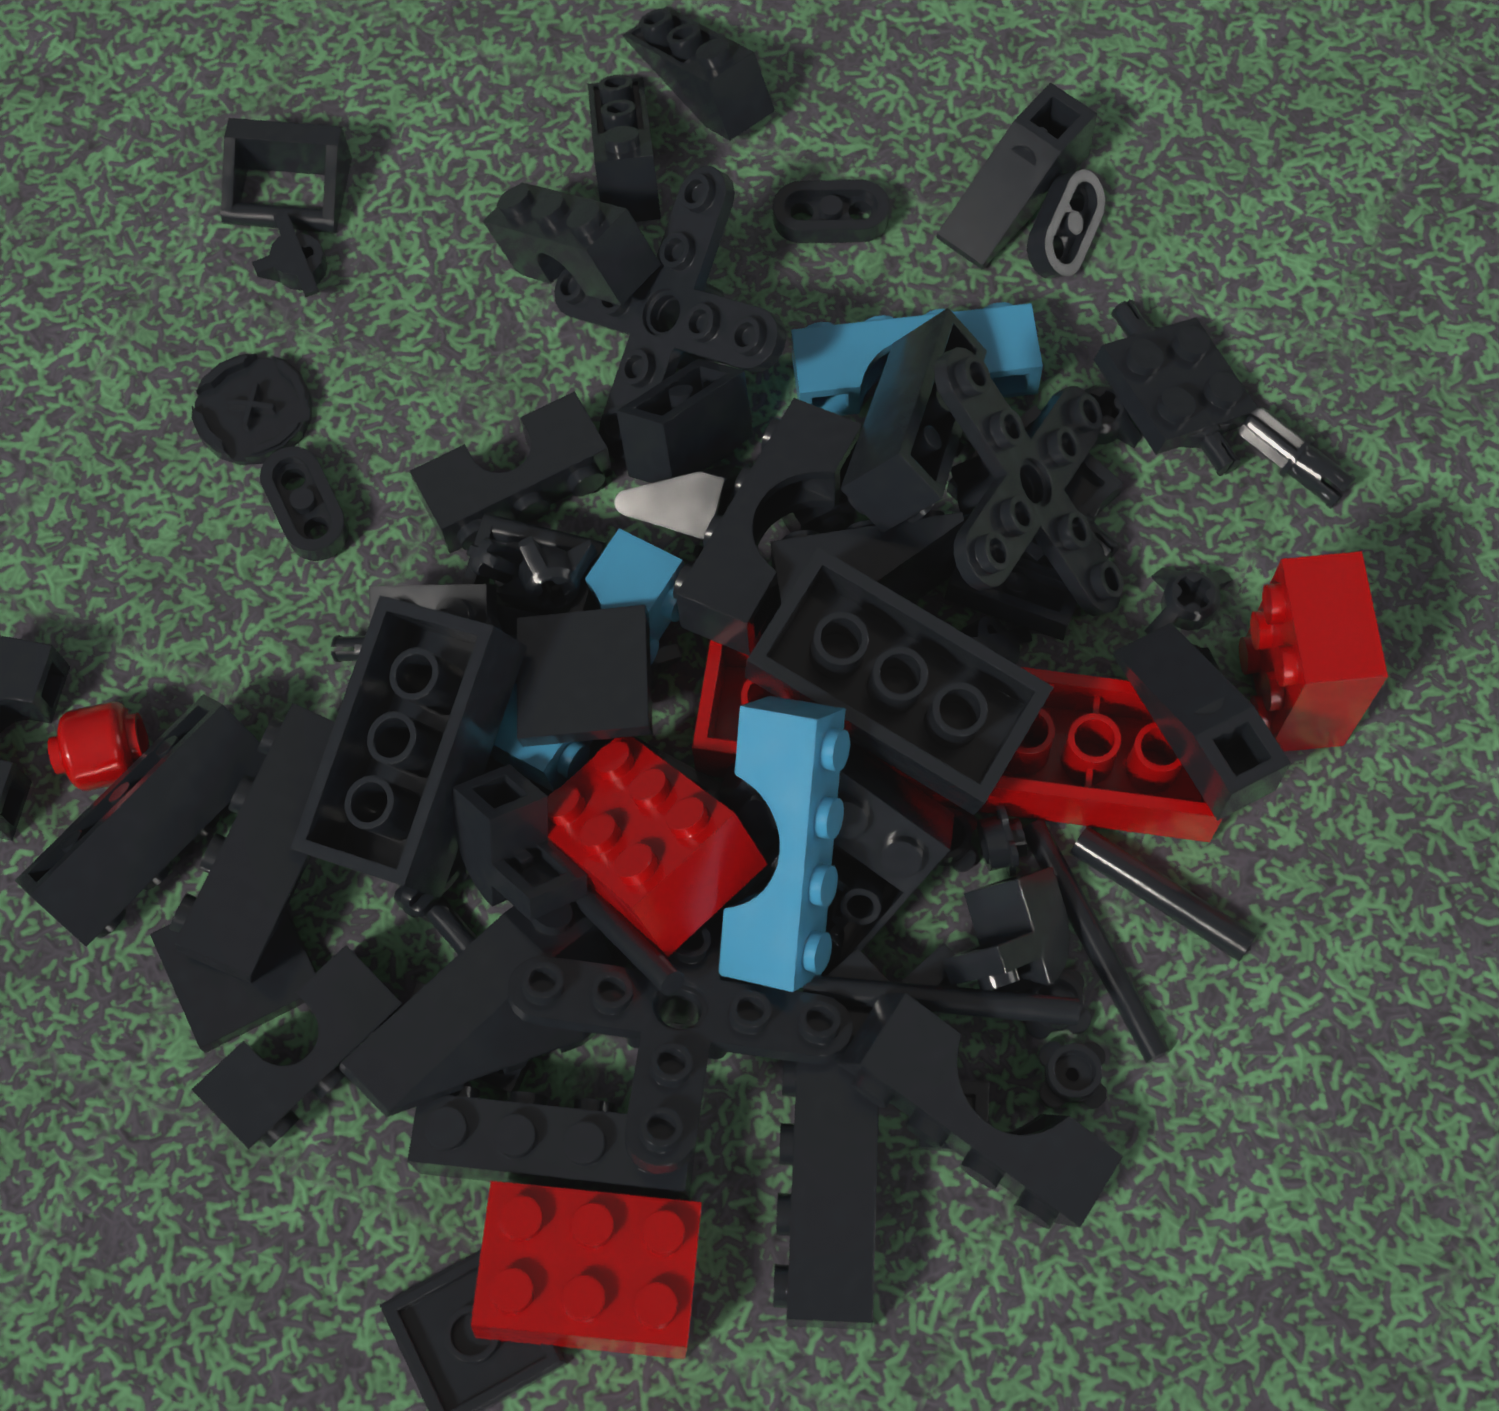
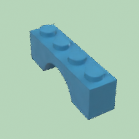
M1006 302L990 304L983 309L952 311L987 350L984 363L989 370L991 379L1004 398L1038 394L1043 364L1032 303L1012 305ZM936 309L924 315L901 318L880 315L871 317L864 322L838 325L829 322H817L806 328L792 329V362L797 399L840 416L860 414L868 391L882 375L892 344L945 309Z
M619 528L586 576L585 581L600 609L637 605L646 606L649 613L650 658L652 664L658 652L659 639L671 621L677 622L680 620L677 599L673 597V588L677 576L685 564L682 559ZM515 683L491 755L495 761L503 765H512L526 778L553 792L587 763L590 754L589 746L593 740L522 747L517 739V684Z
M768 696L740 706L735 775L751 785L769 806L778 828L780 853L775 873L762 892L754 893L724 909L719 973L721 976L795 992L809 983L815 975H822V972L827 967L832 949L831 936L826 932L827 910L835 896L838 883L837 869L835 866H831L833 843L841 829L844 816L843 802L838 798L840 771L846 764L850 749L849 733L844 730V708L775 696Z

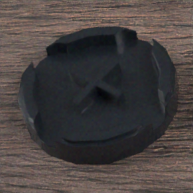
M256 353L240 354L219 363L202 378L196 390L198 397L195 401V409L192 405L191 417L202 443L218 458L238 465L263 464L275 451L285 447H294L303 439L312 420V397L301 373L285 359L272 356V359L266 357L258 358Z

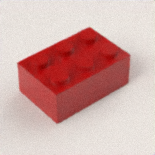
M1362 551L1281 559L1270 584H1265L1263 587L1262 602L1258 611L1251 613L1250 628L1247 635L1240 638L1239 659L1241 669L1244 675L1253 674L1257 693L1256 696H1251L1250 702L1254 705L1284 752L1344 746L1388 678Z
M634 737L613 739L609 744L602 747L568 781L548 796V840L587 873V883L633 924L667 958L768 865L741 821L732 810Z
M491 1181L471 1319V1328L475 1338L685 1359L689 1339L702 1202Z

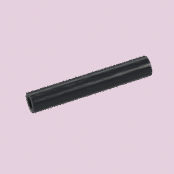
M1088 826L1081 833L1070 852L1073 856L1237 961L1241 960L1257 935Z

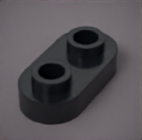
M1083 169L1058 175L1052 182L1031 228L1027 242V256L1033 269L1043 278L1053 279L1071 276L1080 269L1105 211L1103 187L1097 176L1091 171Z
M868 180L794 181L786 184L776 193L773 200V223L776 231L784 239L794 243L868 242L879 237L887 228L890 203L884 189ZM855 212H864L870 217L854 220L850 216ZM797 213H807L811 216V219L796 220L792 217Z
M285 447L272 453L261 467L260 481L291 548L300 557L311 561H321L333 557L346 544L349 527L317 458L310 451L301 447ZM301 477L305 479L304 484L295 490L285 488L287 482L292 478ZM319 525L328 527L327 533L317 539L308 537L312 528Z

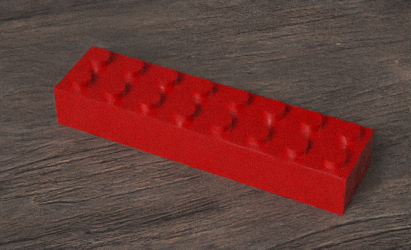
M710 640L692 751L696 771L703 772L708 776L724 778L726 769L736 760L740 706L775 695L744 677L748 655ZM1021 667L1054 688L986 803L978 812L997 814L996 805L1004 804L1008 816L1037 820L1043 819L1044 821L1210 842L1222 819L1217 821L1130 681ZM879 759L881 762L886 764L888 767L893 769L899 775L904 777L906 780L911 782L913 785L918 787L920 790H922L924 793L929 795L931 798L936 800L944 807L962 809L961 807L952 803L948 799L944 798L943 796L939 795L938 793L934 792L933 790L929 789L928 787L924 786L923 784L919 783L918 781L914 780L913 778L909 777L908 775L904 774L903 772L899 771L898 769Z

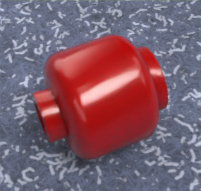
M117 701L66 712L59 719L57 736L49 737L47 744L49 759L54 772L57 775L66 773L73 786L82 791L110 787L150 747L146 727L138 712L130 714L128 709Z

